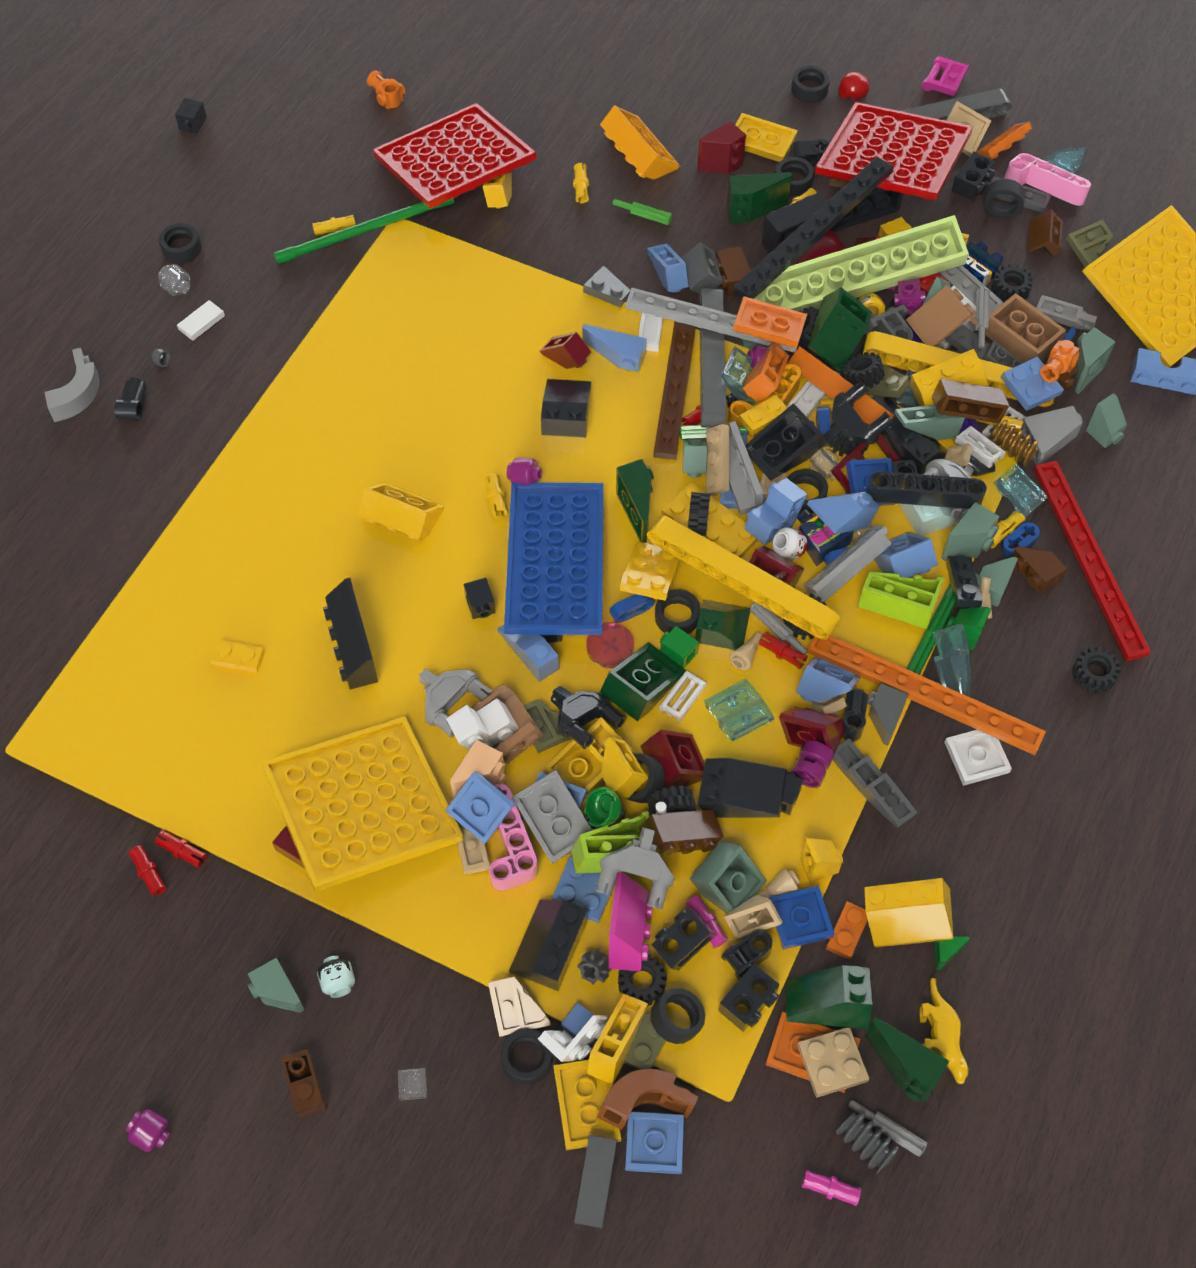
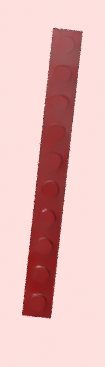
M1057 460L1035 465L1034 473L1125 661L1149 656L1151 651Z

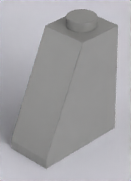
M1074 406L1023 418V425L1021 427V430H1023L1022 438L1024 439L1030 435L1029 443L1038 440V451L1033 458L1036 465L1043 464L1077 437L1082 426V417L1080 414H1077Z

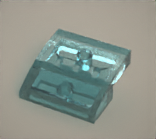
M735 346L721 376L726 386L739 401H745L754 405L755 400L749 398L742 389L747 376L753 369L750 366L753 359Z
M747 679L704 700L705 707L718 720L719 728L732 742L774 720L770 709Z

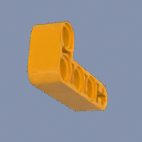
M787 364L777 389L758 404L777 395L787 406L799 388L801 369L797 365ZM741 400L733 402L729 410L728 423L736 421L737 426H743L739 421L740 414L755 406ZM749 432V433L747 434V436H749V437H751V438H754V437H755L756 435H758L760 432L756 433V434L753 435V436H752V435L750 434V432Z

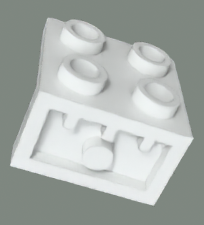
M593 1015L575 1038L566 1030H545L538 1040L561 1062L577 1061L578 1059L581 1061L591 1051L589 1045L595 1038H599L609 1017L607 1015Z

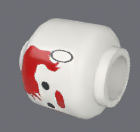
M788 527L781 528L773 537V550L787 559H799L807 549V538L799 530Z

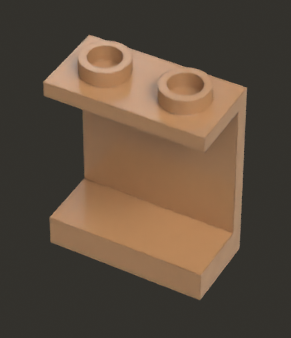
M948 285L943 287L906 319L924 344L941 348L938 344L968 319L974 325L978 323L973 316L976 313L969 303L964 305L961 301L964 299L962 294L956 288L952 291Z
M503 684L492 690L490 695L482 702L474 704L472 709L477 712L497 698L509 709L519 729L507 740L500 741L493 746L494 749L503 753L504 764L507 765L544 736V734L514 691Z

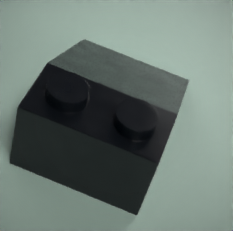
M547 379L541 412V435L586 438L591 381Z
M793 403L747 443L745 447L750 459L772 481L810 459L828 442L816 426Z
M731 758L706 759L697 805L702 810H713L716 818L780 817L787 770Z

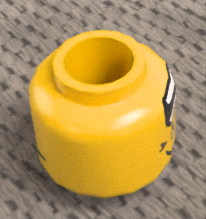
M867 293L858 299L859 302L872 311L871 317L875 314L881 315L885 313V305L877 294Z

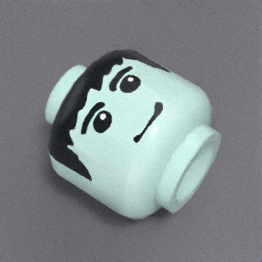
M330 956L324 959V964L317 970L322 992L330 995L331 998H339L349 994L355 984L351 963L347 959L339 958V956Z

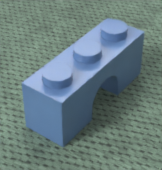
M1143 348L1138 349L1132 364L1130 382L1196 395V359L1183 357L1177 368H1169L1162 364L1160 360L1161 352Z

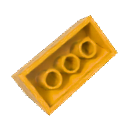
M614 105L600 123L605 130L604 134L615 142V148L626 155L625 160L637 168L635 171L642 178L648 177L655 180L680 167L678 162L637 115Z

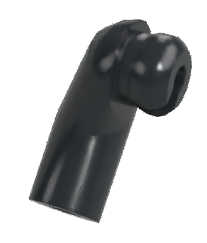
M970 457L968 464L974 470L971 475L981 476L995 472L994 463L992 467L988 468L974 457Z

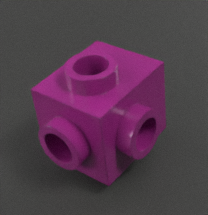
M920 279L898 281V293L894 294L895 307L904 304L909 310L907 314H913L922 306L926 298L925 290L920 291Z

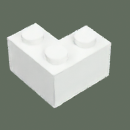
M498 698L477 712L466 705L446 718L458 742L469 750L476 740L493 748L495 744L507 740L519 729L507 706Z

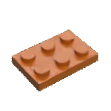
M744 296L733 330L797 348L807 314Z
M782 1012L766 1065L809 1080L797 1047L798 1042L836 1030L817 1024L786 1022V1013ZM854 1037V1040L858 1048L860 1039Z

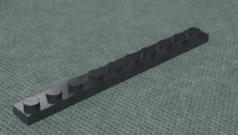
M876 157L733 286L734 292L741 297L745 296L754 299L894 172L893 165Z

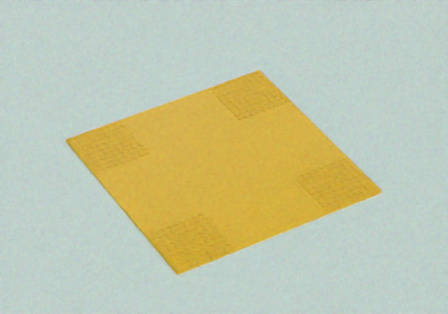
M404 219L386 225L5 749L6 753L27 765L172 835L186 839L189 843L485 986L489 987L488 982L515 976L542 1011L560 1022L564 1021L577 1003L594 1015H607L610 1018L623 995L619 991V970L612 969L608 973L609 977L603 983L598 980L592 985L591 982L581 978L580 968L577 965L582 961L581 957L587 951L592 954L596 949H599V952L609 956V933L615 886L600 923L588 920L559 991L509 972L539 900L552 899L568 859L572 857V852L552 864L528 823L522 820L537 858L538 873L533 880L503 891L495 889L490 881L489 870L465 875L458 844L455 843L314 892L306 870L274 849L272 842L286 826V823L263 771L262 762L405 716L448 804L449 801H453L450 780L469 752V749L461 745L455 736L450 738L436 725L430 726L426 723V692L424 691L425 686L419 680V674L424 669H427L435 676L441 675L443 672L471 670L478 675L479 681L490 690L505 684L514 691L523 706L540 700L550 710L559 713L560 710L550 701L554 689L561 686L572 694L578 691L599 693L609 671L649 642L660 650V639L665 633L659 629L655 622V606L658 599L653 598L655 603L648 611L621 623L614 621L609 610L615 603L635 595L634 593L620 591L619 588L636 541L640 542L616 495V467L643 459L646 467L649 466L651 468L654 479L651 480L653 493L650 495L648 531L659 517L662 516L661 510L691 482L706 492V474L701 473L700 477H689L687 473H683V439L680 436L676 460L653 458L674 321L663 318L659 351H646L639 372L628 371L615 366L588 345L587 347L591 353L586 358V363L579 368L566 369L539 352L552 337L577 332L583 340V324L638 336L642 312L626 308V302L621 307L615 306L584 293L583 286L409 220ZM697 329L695 330L682 418L695 411L696 407L701 404L700 330ZM724 340L726 394L739 391L747 396L742 388L747 376L750 374L748 366L745 364L749 349ZM802 375L800 379L799 388L793 396V398L791 399V401L808 381ZM547 379L591 381L586 438L541 435V412ZM826 395L823 400H825V399H833V398H831L830 396ZM747 396V403L753 406L758 404L754 399ZM726 400V421H725V424L729 426L728 419H729V410H730V409H729L728 406H727V400ZM817 407L808 417L810 421L814 422L815 426ZM830 412V424L832 425L834 421L832 420V412ZM747 436V443H749L753 438ZM956 438L937 440L947 450L948 448L959 446L955 443ZM876 442L869 444L867 451H864L863 454L865 459L887 458ZM823 447L810 459L787 471L786 478L796 470H814L820 473L827 481V497L844 495L846 491L830 470L847 454H843L841 457L839 456V451L833 452V447ZM1009 450L1005 452L1002 459L999 458L998 462L994 463L995 472L981 476L970 475L972 478L980 479L986 484L987 489L981 506L993 513L996 512L1018 463L1015 460L1016 455L1013 457L1008 456ZM516 457L531 458L538 462L539 467L542 468V478L540 481H537L538 483H603L602 635H562L561 642L548 643L558 654L559 670L540 682L497 631L499 627L504 625L511 503V482L507 479V466ZM751 460L759 483H761L763 472ZM845 465L841 471L848 479L847 467ZM492 473L499 475L501 489L505 492L504 501L508 513L506 516L503 514V518H495L493 516L491 503L487 499L488 489L485 477H489V474ZM384 482L445 507L430 534L419 540H413L406 537V533L387 530L385 525L367 522L365 517L358 515L364 489ZM805 483L797 484L800 489L807 493V500L819 496V491L814 486ZM720 494L712 496L720 502ZM899 504L884 505L878 508L868 528L854 530L851 544L847 547H850L875 525L886 527L889 532L885 536L889 540L906 532L916 533ZM729 509L747 522L746 516L748 513L740 515L738 509ZM797 518L792 529L799 530L802 523ZM957 524L923 536L931 539L938 565L930 568L928 573L920 574L922 579L936 580L937 577H944L929 624L951 584L946 561L941 558L949 534ZM647 538V543H649V544H651V545H654V544L651 543L650 540ZM758 541L742 559L749 562L755 549L763 546L774 551L772 541L766 545ZM805 551L799 559L788 560L804 568L795 589L809 596L810 593L804 585L827 566L825 562L816 566ZM680 560L670 590L681 589L689 591L699 601L700 609L703 600L751 608L755 603ZM873 560L825 601L826 606L834 610L840 617V622L830 635L906 669L926 629L858 607L868 573H882ZM346 578L351 579L378 679L377 683L351 690L349 689L348 681L342 682L339 668L343 667L342 660L337 661L333 648L338 646L337 640L331 641L328 627L332 626L331 620L326 621L323 607L327 606L325 597ZM487 578L495 603V613L486 618L472 619L465 598L463 584ZM679 603L671 604L663 611L665 618L676 623L687 621L692 615L690 608ZM750 611L744 644L750 641L756 632L762 635L765 632H769V634L779 639ZM776 615L784 623L783 618ZM696 629L688 634L694 639L696 638ZM798 635L795 639L808 651V647L813 639L809 640V636H806V639L802 640V635ZM763 637L762 640H765L766 642L770 643L769 640ZM221 639L263 647L265 653L258 673L211 664L209 659L216 640ZM699 643L698 654L684 669L705 681L707 685L681 722L676 721V718L673 716L672 718L669 717L667 712L664 711L663 713L659 710V706L674 688L673 686L657 705L638 722L611 702L613 708L626 716L624 724L620 728L618 727V729L614 728V730L636 753L643 754L640 745L659 730L692 734L704 762L710 758H731L784 768L787 772H791L796 760L799 759V753L802 748L787 743L779 716L782 712L793 707L814 710L812 706L814 703L802 699L801 695L796 693L806 666L815 656L806 653L805 655L808 656L806 662L796 658V660L804 664L801 669H798L784 659L779 660L776 658V654L758 645L751 668L749 670H739L732 665L730 660V654L735 650ZM932 650L931 654L929 655V657H928V659H927V661H926V663H925V665H924V667H923V669H922V671H921V673H920L921 676L923 675V673H924V671H925V668H926V666H927V664H928V662H929V659H930V657H931V655H932V653H933V650ZM861 677L852 690H863L868 694L869 700L872 690L877 692L879 685ZM690 679L687 680V682L684 684V686L681 688V690L669 704V707L672 708V706L675 704V702L678 700V698L690 684ZM698 684L695 685V687H694V688L692 689V691L689 693V695L687 696V698L684 700V702H683V703L681 704V706L678 708V710H677L678 712L681 710V708L684 706V704L687 702V700L690 698V696H691V695L693 694V692L696 690V688L698 687ZM466 693L445 714L451 716L464 706L468 705L472 708L474 704L481 701L472 693ZM846 693L838 695L846 700ZM908 698L889 745L883 744L869 716L871 705L867 704L866 724L862 736L853 743L864 757L869 756L879 770L911 702ZM844 708L840 709L839 714L835 715L838 718H841L842 721ZM600 718L592 720L591 722L582 726V728H584L587 731ZM842 738L840 744L846 740ZM573 739L540 753H537L532 744L505 765L506 780L504 785L510 789L512 796L534 784L539 772L547 775L550 774L544 767ZM833 760L829 769L825 770L826 775L820 787L810 788L802 785L790 815L781 812L780 817L716 818L724 835L720 841L740 845L767 880L756 895L766 890V887L785 868L787 872L792 870L800 882L796 885L798 890L819 886L822 898L824 897L832 876L809 882L800 860L805 840L810 838L831 840L835 849L838 848L841 854H843L867 800ZM641 764L640 766L648 777L647 766ZM648 779L635 791L636 793L644 789ZM702 781L686 786L692 790L696 811H702L697 805ZM618 796L625 813V819L629 818L630 820L649 811L648 803H637ZM584 799V802L580 809L584 816L586 815L584 813V809L586 808V799ZM517 806L518 812H519L520 817H521V816H522V813H521V811L519 810V808H518V806ZM508 818L503 823L511 824L515 820ZM497 829L489 841L485 843L489 865L498 859L508 856ZM518 840L511 843L514 847H519L523 844L522 841ZM698 850L688 854L677 852L668 856H661L659 854L673 875L674 882L667 889L663 910L652 907V918H646V923H651L650 939H644V944L649 945L648 954L651 955L650 958L654 959L656 957L659 959L658 963H662L664 966V972L666 971L667 975L665 992L671 988H682L690 991L702 1003L706 1016L704 1026L690 1041L684 1044H674L666 1041L653 1067L677 1075L676 1078L726 1102H730L736 1094L777 1000L770 1008L765 1006L760 1012L762 1017L753 1028L748 1026L744 1032L718 1011L720 1002L740 980L736 978V972L728 961H724L721 956L728 948L748 936L736 939L724 918L726 913L703 897L690 880V877L713 850L708 852ZM530 863L520 865V868L524 870L532 867ZM498 872L495 877L504 878L508 874L506 872ZM623 872L648 891L649 899L653 884L651 879ZM698 895L710 914L715 915L717 918L715 920L728 940L718 948H713V945L709 942L679 971L671 969L651 944L656 941L655 936L665 927H671L676 922L674 918L684 909L689 910L685 903ZM695 921L688 925L687 931L690 936L694 935L697 931ZM776 927L763 930L770 934L772 938L771 954L757 966L779 983L777 994L780 995L801 946L783 950ZM675 939L668 945V950L671 954L676 952L678 948ZM761 941L753 944L757 950L767 948L766 944ZM638 971L632 977L633 985L639 989H646L653 982L651 975L645 971ZM761 985L752 987L754 992L758 994L766 992L765 988ZM655 1000L652 1001V1005L647 1007L644 1016L647 1013H651V1008L654 1005ZM667 1003L665 1011L670 1022L678 1028L688 1029L691 1022L685 1009L678 1004ZM737 1005L735 1007L736 1011L740 1014L749 1012L745 1005Z

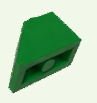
M991 608L960 609L956 617L951 616L946 626V629L950 630L947 640L973 651L982 634Z

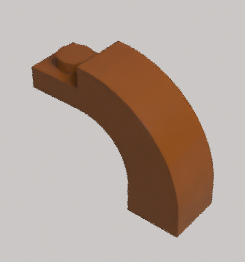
M657 1069L637 1070L623 1076L613 1085L600 1108L597 1118L622 1130L632 1109L641 1104L652 1103L660 1105L678 1115H684V1118L687 1119L696 1104L698 1096L692 1094L686 1088L674 1085L673 1083L677 1076L675 1074Z

